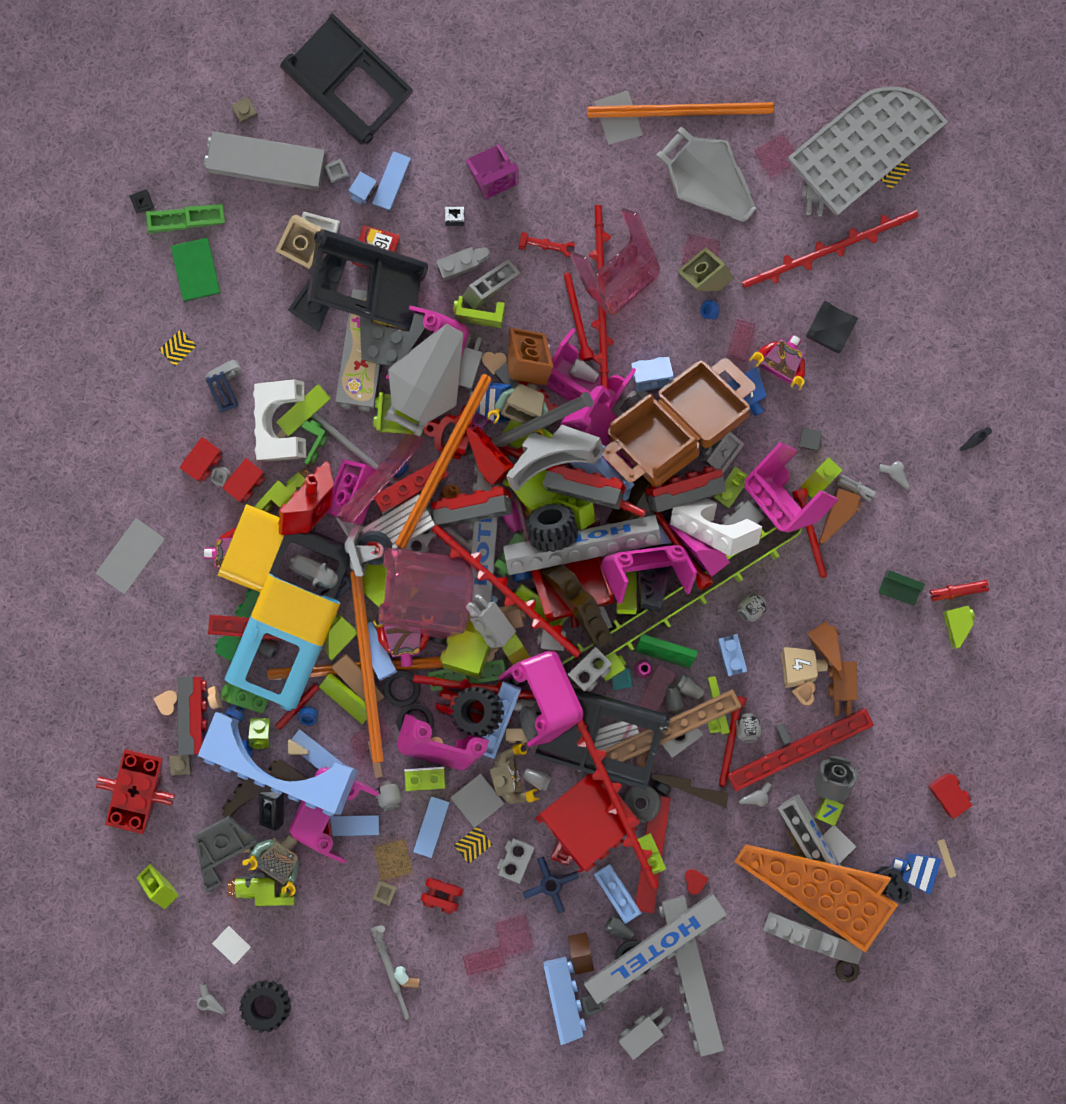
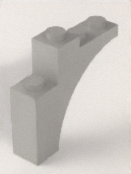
M564 425L560 426L552 438L532 432L522 445L524 454L520 456L518 462L508 472L506 477L511 489L518 491L534 475L552 466L569 462L595 464L604 452V448L599 437Z
M769 912L763 929L802 948L817 951L831 958L859 964L863 952L845 938L806 926L772 912Z

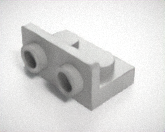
M729 432L711 447H704L699 459L710 466H714V468L722 469V473H724L744 446V443L732 432Z

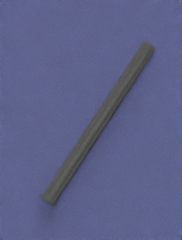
M584 392L582 396L491 439V441L498 448H501L578 410L593 406V399L588 392ZM468 450V459L475 460L473 450Z

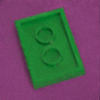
M208 237L171 246L184 302L221 294Z
M644 634L641 635L635 649L637 653L688 669L691 668L697 656L696 650Z

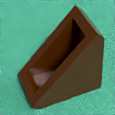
M587 932L569 935L568 941L575 975L594 971Z

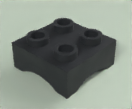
M824 301L805 337L840 354L858 317Z

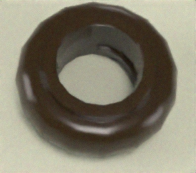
M840 960L836 965V976L843 982H853L859 975L858 964ZM845 965H850L853 968L850 976L842 974V968Z

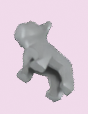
M295 553L293 558L290 559L289 570L300 574L311 582L313 586L316 585L330 589L337 584L338 576L330 567L326 566V563L311 560L300 553Z

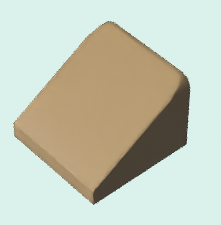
M288 739L289 755H308L310 753V750L292 739Z

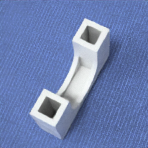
M293 379L254 384L256 460L268 462L306 458V439L299 437L279 438L272 428L273 414L280 405L289 402L305 401L304 382Z
M708 498L673 507L670 525L729 556L759 544L762 526L749 519L733 525L711 523L714 520L717 503Z

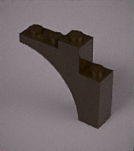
M563 564L540 570L547 584L560 596L578 619L594 647L599 650L614 639L600 614L601 610L594 597L582 588L577 576Z
M282 759L274 760L268 768L270 773L267 774L283 781L290 782L310 779ZM238 777L244 783H239L233 791L235 796L232 800L228 799L222 807L224 812L221 815L232 817L242 805L258 797L260 792H273L271 791L272 787L268 785L262 787L254 784V779L248 778V780Z

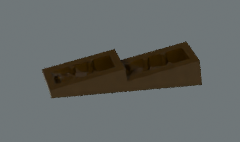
M651 773V778L724 808L727 807L728 792L690 787L691 779Z

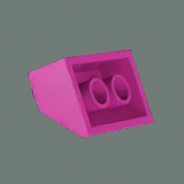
M343 460L334 481L332 507L326 514L345 522L362 526L373 495L380 483L382 472L366 464Z
M670 523L668 524L691 557L711 577L730 563L726 557L727 554L670 525Z

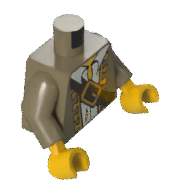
M524 743L514 744L512 749L510 748L497 754L494 758V764L490 768L496 795L503 797L509 804L526 801L531 803L540 799V797L535 798L533 795L534 792L538 791L537 789L527 791L526 793L523 790L514 755H525L527 751H521V746L525 745Z

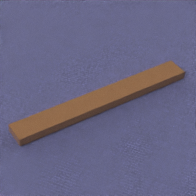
M732 689L670 718L668 730H663L659 746L741 708L742 706L734 690ZM647 729L604 749L603 751L607 753L605 757L626 762L649 751L654 732Z

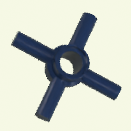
M544 856L540 857L537 861L543 874L541 885L524 891V898L528 899L540 893H545L552 897L558 914L565 912L558 894L561 890V885L578 879L579 875L577 871L558 878L550 873ZM548 880L556 882L557 886L554 890L546 888L545 884Z

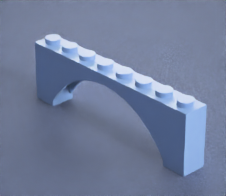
M215 712L198 756L204 758L203 762L213 766L215 763L221 765V770L229 773L233 770L242 779H254V784L262 787L268 785L272 787L271 791L282 794L284 792L289 794L288 798L297 802H299V799L306 802V806L313 809L319 807L323 809L322 813L332 817L334 814L341 815L358 770L335 762L333 767L326 772L307 780L288 782L274 778L260 769L248 755L238 729L239 720L223 713Z

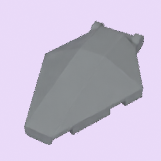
M680 127L677 130L676 136L663 151L657 153L656 158L667 166L677 199L741 222H745L756 210L750 196L751 192L740 168L734 160V154L728 141L693 137L684 128ZM682 139H685L687 142L672 159H669L667 156Z
M445 324L437 332L431 334L412 349L409 354L388 368L392 405L385 416L386 420H392L413 431L415 435L420 436L426 423L456 406L463 332ZM396 409L419 421L418 425L395 414Z

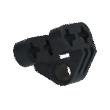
M881 866L872 872L883 876H888L890 873L891 881L885 887L882 894H888L891 899L901 904H906L911 900L912 892L897 870L888 866Z

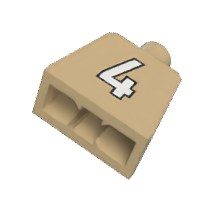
M784 647L781 652L785 688L814 682L818 677V672L827 671L828 669L826 660H816L814 650Z

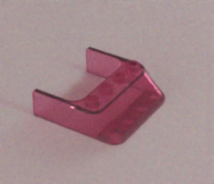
M625 208L621 210V213L630 232V241L595 274L586 256L575 252L570 254L586 292L610 315L619 312L654 281L660 273L659 263L639 214Z

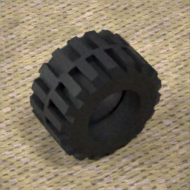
M553 503L540 506L527 517L526 524L530 543L539 551L555 552L563 550V548L571 546L570 544L574 543L578 537L574 512L564 504L558 505Z
M472 687L464 689L465 692H459V698L455 697L453 700L455 705H451L453 713H450L451 718L455 719L453 724L458 726L457 730L471 736H487V734L494 733L493 730H497L500 727L498 723L503 721L501 715H504V710H501L503 702L498 701L501 698L498 695H494L495 692L487 688ZM479 700L484 706L485 714L479 723H475L471 718L470 710L472 705Z
M259 981L249 987L240 1000L241 1006L239 1007V1011L242 1012L240 1016L241 1019L246 1021L244 1023L246 1026H251V1030L255 1031L256 1029L259 1030V1033L264 1031L268 1033L273 1029L279 1028L287 1019L291 1010V999L287 996L288 992L287 990L284 991L281 984L277 985L276 981ZM259 996H269L274 1000L276 1004L274 1015L263 1017L257 1013L254 1003Z

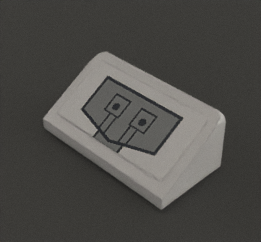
M634 390L617 403L612 411L618 418L649 394L646 391L636 392Z

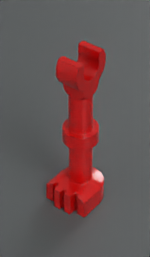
M521 232L518 249L526 250V245L529 244L542 247V250L551 249L559 251L569 258L573 256V253L567 251V247H575L573 242L559 244L548 241L549 239L545 238L541 240L528 237L527 232Z

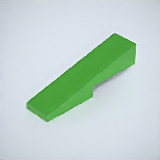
M223 204L192 206L178 210L146 212L145 215L148 234L225 224Z
M507 659L486 662L481 679L446 669L428 672V676L462 681L467 678L470 683H483L499 680L498 676L508 670ZM430 685L431 691L442 690L441 686L434 685L433 687Z

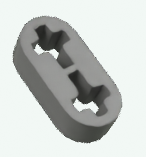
M231 360L208 372L205 378H211L214 374L218 375L224 371L227 380H230L239 375L242 369L237 360ZM212 382L213 386L216 387V382Z

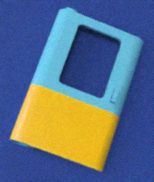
M268 573L225 676V681L278 703L285 710L291 711L296 709L341 603L328 596L321 597ZM265 633L293 643L300 648L281 694H276L246 680L247 673Z

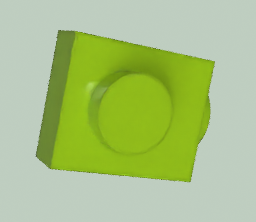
M251 718L248 737L250 747L255 749L269 748L270 718Z

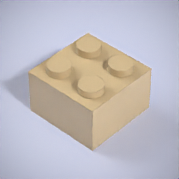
M298 215L292 216L276 248V252L310 269L315 243L313 242L314 235L323 228Z

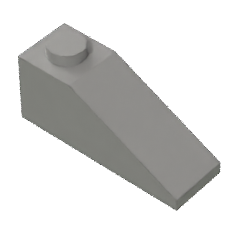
M507 259L470 284L462 297L475 310L520 275V272Z

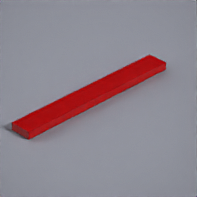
M863 708L851 714V716L844 717L727 773V776L734 791L737 792L869 729L874 724L867 709Z

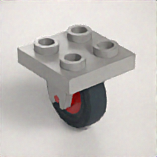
M361 525L353 526L345 542V550L350 555L351 570H354L356 577L364 575L368 564L380 565L390 558L392 542L386 534L380 531H369L363 534Z

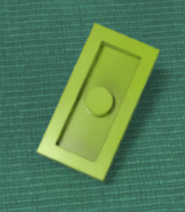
M735 466L724 481L726 492L716 494L713 498L729 509L744 488L748 475Z
M651 833L638 838L641 848L651 850L653 853L648 859L649 865L652 866L653 874L666 870Z

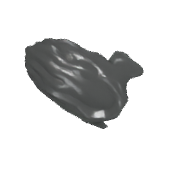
M537 702L532 707L524 706L520 712L519 719L522 730L528 741L538 736L535 721L537 714L542 713Z

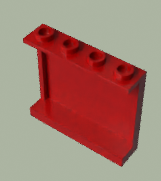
M603 556L563 564L577 576L582 588L594 597L599 607L614 603V593L601 568ZM541 569L532 570L531 574L546 621L549 623L574 615L560 596L547 584L540 571Z
M588 773L535 817L539 824L545 823L580 867L577 871L578 873L584 870L586 872L590 871L596 866L594 862L598 858L602 860L609 855L608 850L612 846L616 848L623 843L622 838L626 835L618 814L608 813L607 811L612 801L603 781L593 780V774ZM618 795L627 817L637 818ZM639 820L633 826L634 832L637 831L636 826L640 823Z

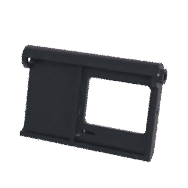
M573 687L583 710L582 719L585 725H587V730L594 745L603 717L616 719L650 729L654 732L644 767L634 766L604 757L602 760L611 780L646 790L663 730L667 731L670 719H667L668 715ZM577 724L550 743L538 745L534 757L594 774L597 770L588 748L577 745L582 736L580 731L577 730Z

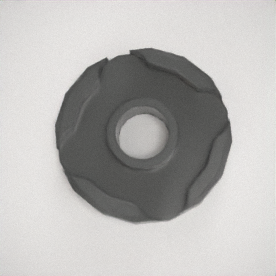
M650 785L647 786L646 790L632 786L623 796V801L640 823L653 820L661 810L660 795ZM639 798L646 800L647 804L643 809H640L637 805Z

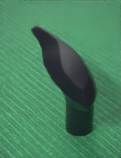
M986 427L974 433L959 450L963 451L979 445L992 433V429Z

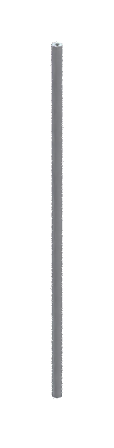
M315 413L311 417L312 420L321 424L324 430L362 462L382 472L381 477L390 485L398 482L320 415ZM427 506L426 509L434 521L433 510ZM452 526L442 528L468 550L469 541ZM494 566V572L499 577H507L497 572L498 567Z

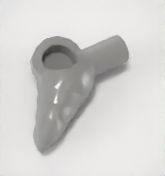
M896 461L891 466L880 464L879 472L889 473L890 477L907 490L910 488L904 472L905 467L901 462Z
M766 781L760 790H756L742 798L739 803L754 804L759 807L765 806L769 801L767 793L772 785Z
M207 984L200 985L201 997L197 1000V1007L203 1011L209 1010L225 1015L226 1011L209 994Z

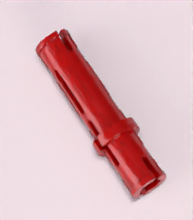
M986 579L956 586L946 585V588L930 590V594H932L930 598L932 602L943 599L953 600L954 597L988 592L989 587L987 586L989 583Z

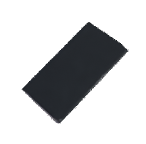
M259 793V823L261 826L276 831L283 825V793Z

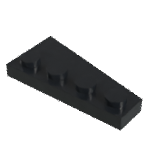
M327 254L321 262L318 280L319 287L336 292L348 260ZM308 281L288 311L320 333L329 307L307 300Z
M649 546V547H644V548H640V549H637V550L657 548V547ZM672 566L638 571L641 608L660 613Z

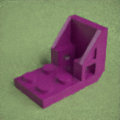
M500 144L466 160L467 166L485 200L519 184V169L516 163L511 164Z

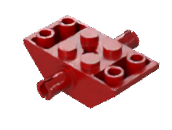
M326 461L322 466H318L315 469L314 474L308 475L302 488L292 494L287 504L284 503L281 506L278 521L280 535L310 532L331 509L334 484L329 462Z
M124 749L117 779L112 780L102 776L98 777L97 781L102 783H96V788L112 791L113 793L105 825L144 834L155 802L169 806L173 805L174 801L168 799H174L175 794L158 791L162 776L163 758ZM137 787L136 790L139 791V794L134 795L132 789Z

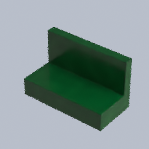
M888 570L884 575L878 593L915 606L919 593L925 587V583Z

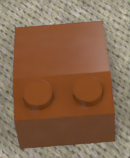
M509 327L507 368L510 379L530 382L535 385H547L553 369V363L546 334Z

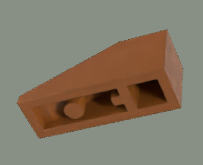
M840 488L836 490L834 497L838 501L829 509L818 544H824L855 512H859L862 504L859 501L860 495Z
M825 621L807 634L812 645L840 679L844 681L846 680L841 642L838 637L840 633L834 625L830 626Z

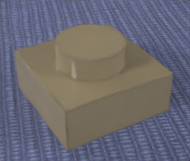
M248 97L231 105L241 123L258 115Z
M190 755L169 756L171 776L191 774Z
M379 880L372 899L390 906L397 887Z

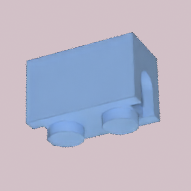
M658 357L653 360H640L631 363L632 369H637L633 375L636 392L663 388L673 380L669 357Z
M738 634L717 639L726 676L747 672Z

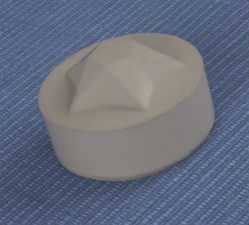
M223 466L217 467L211 472V480L217 486H223L231 477L230 471Z

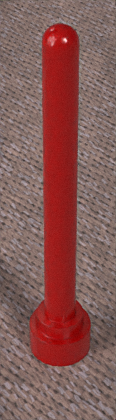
M567 272L564 274V280L581 347L579 359L585 362L593 360L594 352L588 347L572 277Z
M807 488L792 492L793 499H796V502H799L800 508L803 509L807 505ZM812 524L806 526L819 576L825 578L827 572Z
M655 512L654 515H656L657 522L673 545L681 546L686 550L661 512ZM686 550L697 571L696 584L700 590H704L713 583V580L706 573H702Z
M737 696L742 707L732 712L730 733H728L719 779L720 787H725L727 784V773H729L737 732L736 721L740 717L741 709L746 705V697Z

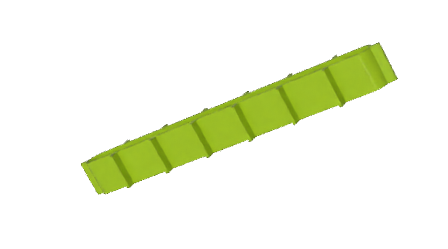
M777 527L767 533L761 530L760 539L777 529ZM802 528L797 529L795 535L787 541L783 542L773 550L769 551L762 557L758 558L751 564L747 565L740 571L736 572L729 578L714 586L704 594L700 595L693 601L689 602L682 608L678 609L671 615L667 616L660 622L656 623L655 625L645 630L635 638L631 639L624 645L620 646L613 652L609 653L605 657L607 658L608 656L612 655L624 646H627L630 651L634 650L631 644L632 641L640 637L642 634L648 632L655 626L659 625L660 623H663L666 628L670 627V624L667 619L676 614L677 612L681 611L688 605L692 604L696 600H698L703 606L707 603L704 598V595H706L713 589L717 588L724 582L728 581L732 577H734L736 581L739 583L743 580L740 572L750 567L757 561L761 560L768 554H770V556L774 560L780 557L776 549L786 544L793 538L797 537L801 533ZM734 554V555H732V556L726 555V557H727V559H730L731 557L735 556L736 554ZM683 586L666 596L663 601L683 589ZM644 610L643 612L633 617L621 626L618 624L616 620H614L612 623L615 627V630L611 631V634L619 630L629 622L633 621L640 615L644 614L648 610ZM579 643L576 646L581 652H584L590 647H592L593 644L589 645L585 649H583V647ZM572 656L571 658L564 661L562 665H564L571 659L575 658V656ZM600 659V660H598L597 662H595L594 664H592L593 667L595 668L594 665H596L597 663L601 662L602 659Z

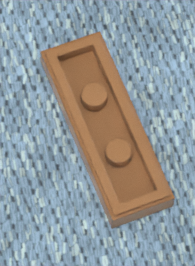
M346 653L332 665V669L365 702L362 671ZM375 685L378 703L385 697V694Z

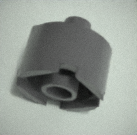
M831 756L829 759H824L821 762L814 779L816 793L819 797L845 802L851 795L858 779V770L850 765L851 762L848 759L840 756Z

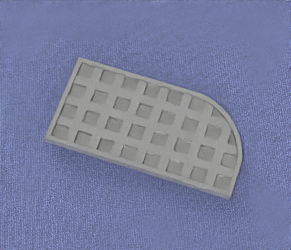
M881 87L862 95L786 160L837 217L943 128L948 121L921 94L901 87Z

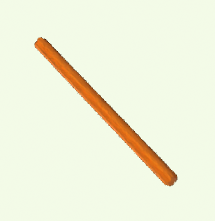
M773 102L587 107V117L772 114L775 108Z
M486 374L481 376L395 542L396 546L404 549L410 540L492 381L490 376Z
M351 572L350 578L371 756L373 763H381L384 759L362 576L356 577L355 572Z
M441 656L413 658V665L406 667L401 666V659L392 660L397 671L443 668L442 661H440ZM357 662L356 664H357V665L360 667V669H361V663H360V662ZM333 664L315 665L310 677L328 676L330 673L333 675L338 674L332 669ZM292 667L268 669V679H288Z

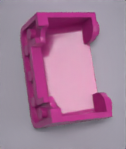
M603 385L595 387L589 393L593 399V406L585 407L566 416L560 426L564 425L599 437L601 443L606 447L610 444L608 439L610 423L617 419V416L606 404L609 402L611 395ZM619 451L616 452V454L631 468L632 464Z
M405 714L397 741V748L402 754L457 770H465L486 752L489 740L481 736L467 735L464 739H457L454 747L430 740L432 729L428 723Z

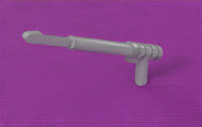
M382 925L372 927L370 930L376 942V947H378L377 950L381 955L393 992L396 993L404 1019L408 1020L410 1018L400 992L401 988L398 981L394 978L395 971L387 952V946H385V940H383L385 927Z

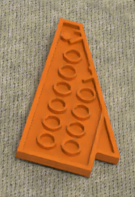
M747 844L734 861L865 953L898 906L897 903L882 894L891 880L888 876Z

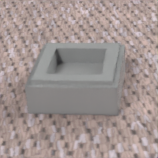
M341 158L324 165L332 184L349 177Z

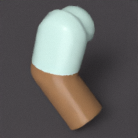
M398 966L395 969L394 978L401 986L419 988L420 978H409L405 973L406 969L402 966Z

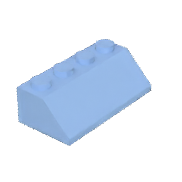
M567 957L544 961V970L560 1044L563 1045L583 1037V1031H586L584 1019H580L578 1013L582 1011L580 999H575L574 992H578L576 981H572L570 973H573L572 962H567Z

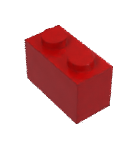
M201 437L179 468L201 483L202 480L206 481L211 474L210 469L213 465L217 466L223 458L221 456L223 452Z
M245 458L222 488L240 503L248 502L254 494L252 493L256 486L260 487L266 478L264 476L266 473Z
M945 773L928 785V788L947 815L955 819L973 806L970 802L972 799L965 790H961L959 787L960 781L954 774Z

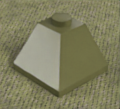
M706 247L677 271L697 291H720L734 280L727 265Z

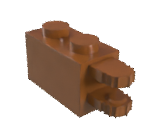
M844 662L846 680L844 681L828 666V677H831V685H828V696L833 700L834 716H839L840 713L839 700H845L846 716H851V700H857V662Z

